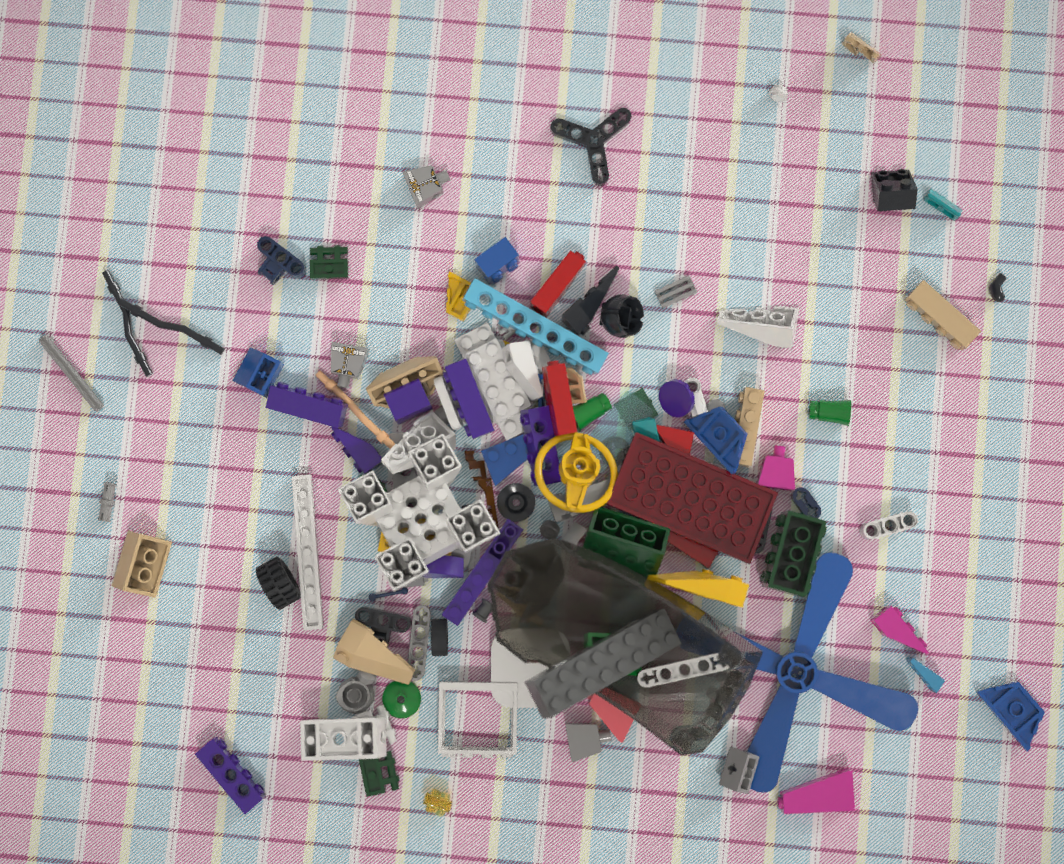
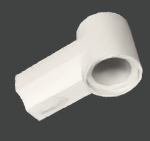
M696 378L687 379L685 383H694L697 388L693 392L695 404L690 412L691 416L696 417L699 414L708 412L700 381Z

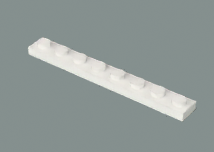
M312 475L292 476L303 631L324 629Z

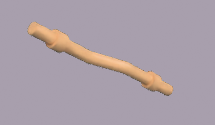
M321 370L316 373L315 376L325 384V388L330 393L333 392L338 398L343 399V402L348 404V407L356 417L377 436L376 439L381 444L384 443L389 449L395 445L389 438L390 435L384 430L381 431L354 401L337 386L333 379L330 380Z

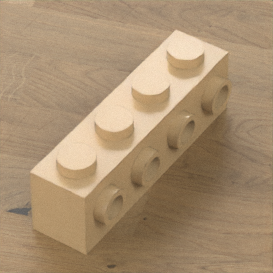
M924 280L904 299L907 302L906 305L912 311H917L924 322L932 324L936 328L935 331L940 336H945L950 340V345L957 350L960 349L962 351L967 348L981 332L980 329Z
M745 387L739 393L738 402L740 403V409L736 411L735 421L748 434L738 466L747 468L752 466L765 390Z

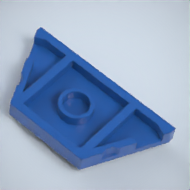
M717 407L684 421L686 426L694 432L731 474H735L748 434L723 407Z
M1018 681L978 690L976 692L977 695L1023 749L1028 752L1031 748L1030 744L1033 736L1038 731V724L1044 716V710Z

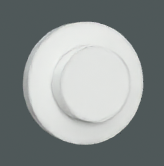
M774 85L769 91V96L776 102L785 101L788 96L787 89L782 85Z

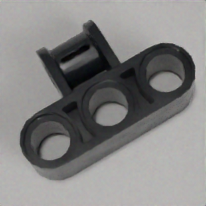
M362 607L355 613V620L365 626H370L371 630L375 632L373 635L376 638H380L378 639L380 642L385 641L388 645L392 631L404 633L412 625L409 616L396 612ZM362 610H365L369 613V619L367 621H363L360 618V612ZM381 614H384L388 617V623L386 625H382L379 622V616ZM400 618L407 621L405 629L398 627L397 622Z

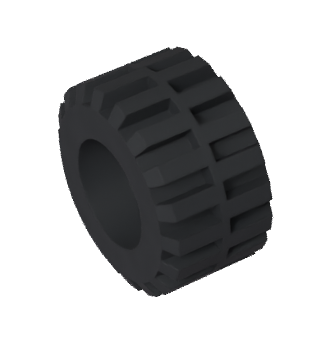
M276 556L256 568L259 584L275 608L281 610L301 598L298 584L281 558Z

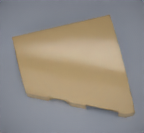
M852 32L842 43L855 56L860 52L872 63H876L881 57V53Z

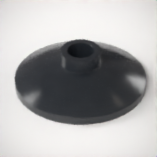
M520 483L509 484L500 491L497 498V507L505 519L513 522L523 521L533 513L535 497L527 486ZM518 499L520 505L514 506L513 500Z

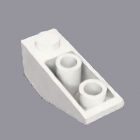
M530 341L509 343L501 349L505 366L530 400L536 401L543 396V386L539 381L538 367L535 365L534 350L530 345Z

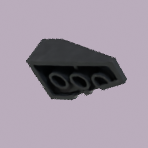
M618 266L605 275L598 282L597 287L594 286L589 289L584 299L580 297L562 314V322L574 334L578 336L582 334L584 336L591 329L589 325H591L619 272Z

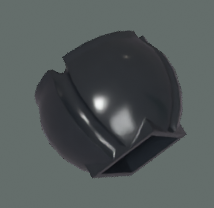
M626 294L615 295L605 303H602L599 325L603 326L610 335L615 337L627 338L636 335L643 326V322L640 320L644 317L643 306L636 297Z

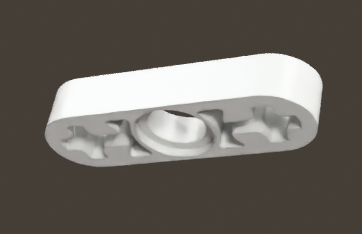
M444 375L434 378L436 390L451 428L457 430L464 427L463 420L457 411V404L453 401L450 386L446 383Z

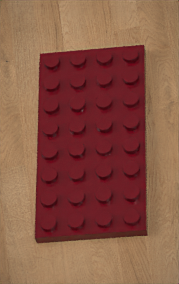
M635 432L612 489L611 498L606 504L647 522L669 528L675 534L741 562L751 564L778 492L736 474H731L727 470Z

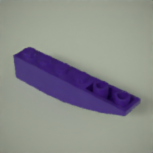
M507 519L499 531L500 534L491 542L443 612V617L456 626L460 625L524 529Z

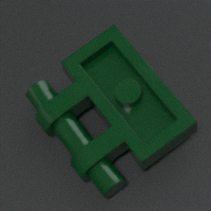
M320 245L310 248V255H317V259L310 260V279H349L348 259H341V254L349 253L348 247H341V245L324 247ZM324 255H334V259H324Z
M391 750L387 751L385 760L380 761L379 758L358 759L366 797L386 793V784H391L392 791L399 789L398 781L400 779L399 775H396L394 765L396 761L395 757L393 758ZM387 766L389 777L383 778L381 767Z

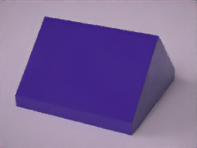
M419 378L383 394L398 425L433 409Z

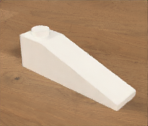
M774 306V310H763L762 307H758L754 311H746L745 309L720 310L717 324L772 346L792 348L796 335L799 308Z
M431 411L414 422L411 430L405 432L402 440L387 452L381 459V462L392 474L413 468L414 465L408 453L409 451L441 434H444L452 450H455L456 434Z

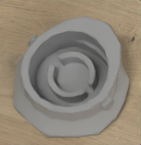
M351 677L340 684L336 700L343 710L359 714L365 712L374 702V689L371 684L365 685L360 682L358 677Z

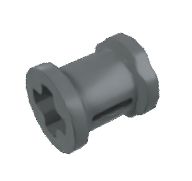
M482 598V603L476 612L473 611L472 614L482 622L487 623L488 616L497 607Z

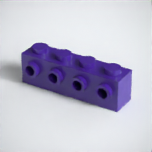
M467 359L445 366L446 371L443 372L446 383L450 382L453 389L450 390L453 401L458 400L460 405L457 411L461 419L465 418L467 425L464 428L467 436H472L474 440L494 432V427Z
M278 382L270 386L265 408L339 428L344 424L348 404L343 403V399L325 398V394L318 392L313 394L307 393V389L300 387L293 389L289 388V384Z

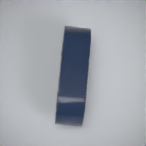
M803 487L795 489L791 494V498L800 512L809 516V509L806 506L809 505L810 508H816L817 510L815 511L816 516L814 518H819L821 508L810 492ZM798 491L800 493H805L803 498L806 501V503H804L801 499H796V497L798 496Z

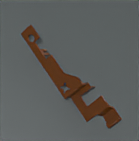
M474 450L465 451V460L469 463V470L480 468L481 476L470 478H473V481H478V485L485 492L487 506H491V509L487 511H490L488 513L492 514V520H495V525L499 529L492 480L486 476L484 460L477 461L474 459Z

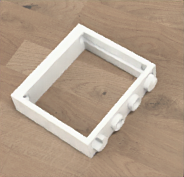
M440 681L438 754H442V757H454V754H462L464 758H472L474 754H481L482 758H493V754H501V758H513V755L517 754V683ZM446 690L513 691L511 747L445 746Z

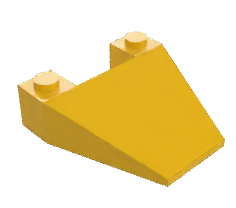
M702 569V572L692 570L648 575L647 578L648 580L711 600L715 599L743 608L749 584L742 582L743 578L731 575V578L713 575L714 572L707 569Z

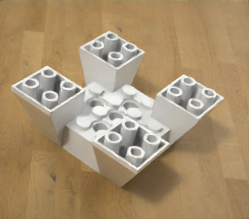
M444 434L408 452L418 477L392 491L385 493L374 471L338 489L356 524L378 526L388 542L390 548L374 557L393 592L429 573L426 567L427 564L457 548L466 553L500 534L481 499L461 510L449 487L462 466ZM411 502L417 503L415 507H408V504ZM437 509L443 510V513L439 515L434 514ZM421 518L426 519V521L423 524L417 523V521ZM402 528L409 529L406 533L399 532ZM428 535H435L433 540H426Z

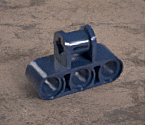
M264 236L258 240L257 248L267 259L261 265L257 274L267 278L270 284L275 285L285 272L295 279H302L306 275L307 269L302 261L273 239ZM265 243H271L269 250H263ZM286 254V259L283 262H279L278 256ZM300 265L301 271L299 273H293L292 270L294 266Z

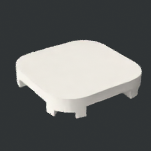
M506 629L501 631L494 638L491 647V683H517V708H537L525 681L568 658L569 646L567 639L562 633L554 629ZM492 691V696L497 703L504 707L513 708V691Z

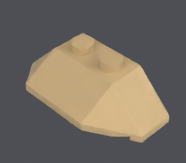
M436 356L414 357L381 372L366 388V391L374 406L390 409L383 394L419 378L428 397L436 389L434 378L442 376L443 370Z

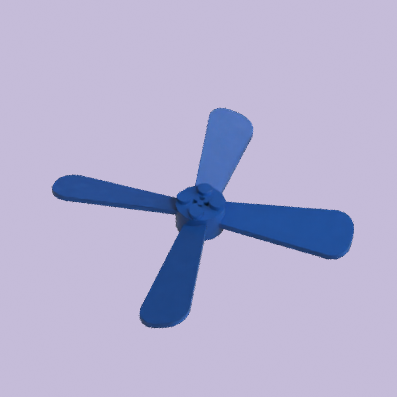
M825 553L816 562L817 567L814 576H812V586L807 596L794 651L780 655L699 613L687 614L679 624L677 635L681 642L680 646L684 650L704 656L718 652H728L732 656L734 664L775 674L780 683L747 752L760 756L750 789L756 792H770L778 783L800 693L807 692L812 688L897 731L906 730L911 727L917 717L919 710L918 702L908 693L818 670L817 664L812 659L853 574V567L849 559L837 553ZM723 656L719 659L728 662V659H724Z

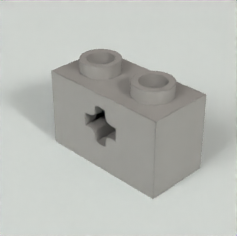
M730 747L719 785L739 793L749 794L760 756L742 749Z

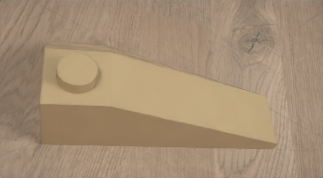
M352 619L336 647L333 658L349 668L409 685L415 669L399 654H393L387 648L388 644L385 641L380 642L373 635L375 633L373 630Z

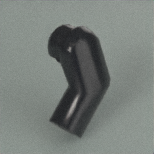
M1001 273L996 276L989 286L991 297L996 302H1002L1005 299L1001 286L1007 278Z

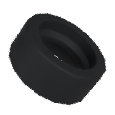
M447 619L431 620L432 656L448 655Z

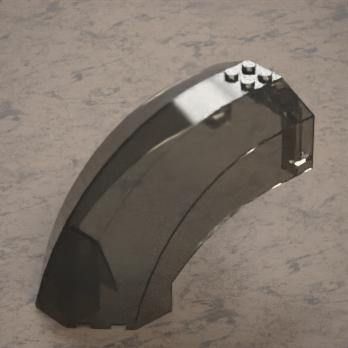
M557 538L506 551L487 584L488 593L491 594L492 600L490 605L492 618L495 621L497 630L495 632L496 641L524 663H540L550 668L583 650L584 634H611L645 614L661 608L665 609L681 644L643 665L642 670L719 652L716 657L719 659L718 661H714V657H711L714 665L713 669H716V664L722 663L723 666L726 664L729 667L727 670L652 687L641 686L637 680L638 676L626 675L595 693L634 719L679 755L702 753L729 721L750 687L763 651L729 627L664 586L648 580L642 574L605 556ZM700 660L699 668L707 671L709 663L706 660ZM682 664L680 672L683 675H688L690 667L687 664ZM663 668L661 670L662 678L669 679L671 677L669 669ZM647 673L642 677L647 683L652 678H657L656 674L648 676Z

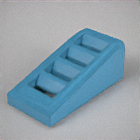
M908 657L906 661L930 691L937 693L944 684V679L916 659Z

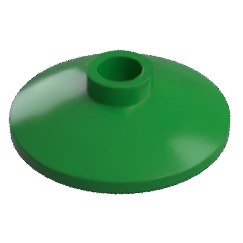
M393 681L385 688L382 702L385 710L391 716L400 719L408 718L419 709L421 694L413 682H410L408 685ZM399 696H403L405 698V701L403 703L398 702Z

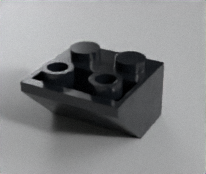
M881 170L871 173L873 200L877 211L916 209L918 189L909 170Z

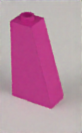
M849 768L842 769L780 791V797H777L778 809H781L783 814L855 811L853 771Z

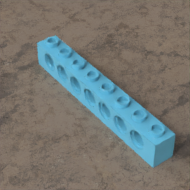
M476 278L473 279L462 299L466 307L472 310L477 308L482 311L481 315L490 320L493 317L499 321L498 324L506 329L511 327L516 330L515 334L522 338L529 337L534 345L541 348L542 346L547 347L549 353L557 357L559 355L566 358L565 361L573 366L576 364L581 366L582 371L589 375L599 373L609 354ZM480 296H487L489 304L482 305L479 301ZM497 305H503L505 307V314L501 315L497 313ZM515 314L521 315V324H516L513 321ZM532 323L539 326L538 333L531 332L530 325ZM548 333L555 335L556 340L554 343L547 340ZM565 342L571 343V352L564 350L563 345ZM582 351L588 353V361H583L580 358Z

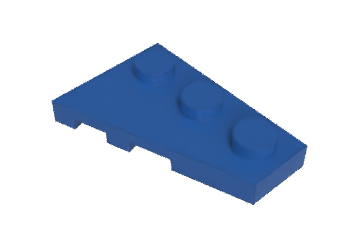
M524 434L481 451L495 487L527 461L528 451L527 445L523 440ZM538 443L539 450L541 449L540 443Z

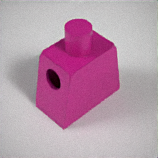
M775 445L773 456H764L757 484L772 489L795 490L794 460L792 458H785V446Z

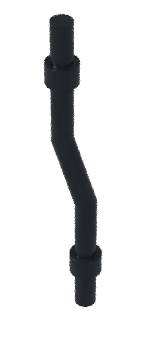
M109 270L102 272V275L108 284L107 288L110 294H113L118 303L123 298L120 293L121 288L114 281ZM119 305L123 314L125 338L135 355L136 363L140 364L145 376L148 377L153 373L147 363L148 359L145 353L141 352L132 334L130 311Z
M123 298L118 302V305L130 311V314L133 316H139L158 328L182 332L201 343L200 345L204 348H210L220 355L225 350V348L214 343L213 339L208 336L204 337L185 325L161 321L143 311L142 307L137 304L133 305Z

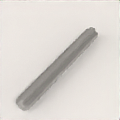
M43 335L39 339V343L96 412L100 411L104 404L50 337Z

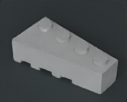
M610 475L605 477V481L598 482V480H594L586 490L582 505L593 503L604 495L610 483ZM558 493L554 495L565 502L566 494ZM548 501L555 523L584 514L562 510Z

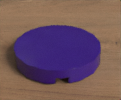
M678 379L670 380L661 386L659 402L667 414L679 418L693 410L695 396L689 389L690 386Z

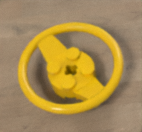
M578 432L551 438L539 450L534 465L536 483L544 497L556 507L573 513L594 511L606 504L611 498L612 489L618 476L617 465L609 449L596 438ZM572 440L570 450L564 454L559 464L561 482L566 484L564 502L554 496L547 488L542 475V464L546 454L553 446L563 441ZM590 445H592L603 454L608 462L610 483L601 498L593 503L582 505L587 488L596 479L600 470L599 459L591 453ZM580 465L582 470L577 469L576 466Z

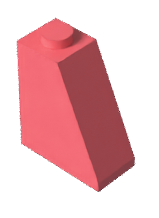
M603 688L587 697L590 699L588 703L615 737L623 743L640 707Z

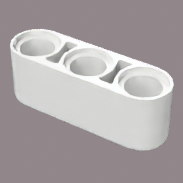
M908 511L867 522L861 526L860 534L864 539L871 540L912 529L917 525L918 517L914 512ZM905 515L911 518L909 526L903 522ZM887 520L891 521L893 524V528L891 531H888L885 528V522ZM869 525L874 528V534L872 536H869L866 533V529Z

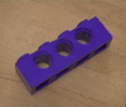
M549 405L520 411V423L524 429L523 440L527 445V460L531 467L530 477L534 486H538L534 473L535 460L539 452L538 443L540 442L543 446L554 437ZM535 423L538 425V431H537V432H536L535 429H534V424H535ZM555 445L548 451L543 460L545 468L544 470L542 469V475L546 485L561 482L559 458Z
M215 737L196 752L195 756L245 815L266 797L264 794L265 790L259 783L255 784L251 779L253 776L248 769H243L240 766L239 758L234 753L230 754L226 749L228 746L224 740ZM217 754L223 756V764L216 762L215 757ZM229 769H233L236 772L235 779L229 778ZM241 784H245L248 786V794H243L241 792Z

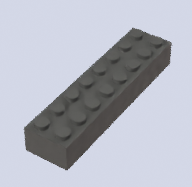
M656 609L525 681V684L542 719L552 718L675 648L681 642L665 609Z

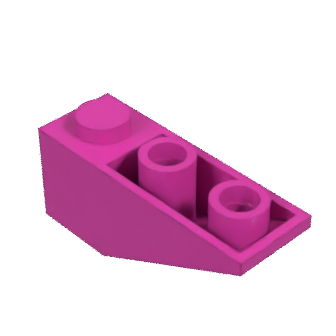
M887 606L870 619L881 635L920 653H929L926 649L927 644L921 637H916L913 633L915 629L909 622H904L901 618L903 614L896 606L894 608Z

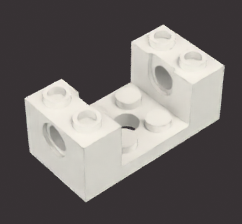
M385 716L300 721L301 761L376 759L387 756ZM339 733L344 737L342 745L337 744L335 740L336 735Z

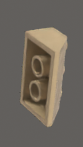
M128 530L111 586L122 591L156 598L172 542Z

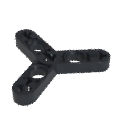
M619 108L593 130L557 118L552 121L550 130L555 137L587 148L592 181L597 186H604L609 180L604 144L630 123L632 116L627 108ZM619 114H626V121L624 119L618 122L619 127H617L615 122L619 120ZM562 124V128L565 130H567V127L569 126L570 129L568 131V136L565 135V130L560 129L559 132H557L554 126ZM610 124L613 126L614 131L609 134L605 133L603 127ZM573 130H579L582 136L579 139H574L571 133ZM597 131H600L602 136L598 138V144H591V137L595 139L599 136V132ZM593 155H601L603 158L602 162L594 163L592 161ZM604 166L605 168H601V174L606 177L603 178V181H600L599 178H595L598 176V169L594 170L593 168Z

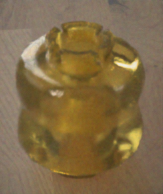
M432 789L430 793L426 792L423 804L426 805L425 811L434 813L439 817L444 816L445 812L449 813L453 801H450V794L440 792L437 789Z

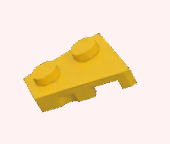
M449 271L446 313L464 322L470 308L464 305L465 302L462 299L471 282Z

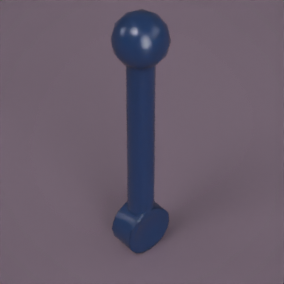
M404 587L401 590L377 595L370 594L368 598L370 601H375L377 598L401 593L406 595L408 588Z

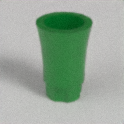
M604 393L593 396L586 403L573 406L576 427L579 432L594 420L603 416L605 412L612 409L610 401Z
M851 400L810 401L809 419H818V421L849 426Z

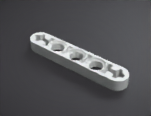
M718 652L651 667L640 671L637 680L643 687H652L724 671L731 667L733 658L728 652ZM721 656L724 659H728L725 666L720 663L715 665L716 669H713L714 665L711 657H714V661L721 659ZM700 660H706L709 663L707 671L699 668ZM682 664H687L690 667L688 675H683L680 672ZM663 668L670 670L671 677L669 679L662 678L661 670ZM645 673H647L648 676L656 674L657 678H652L651 680H649V683H647L646 680L642 679V677L645 676Z

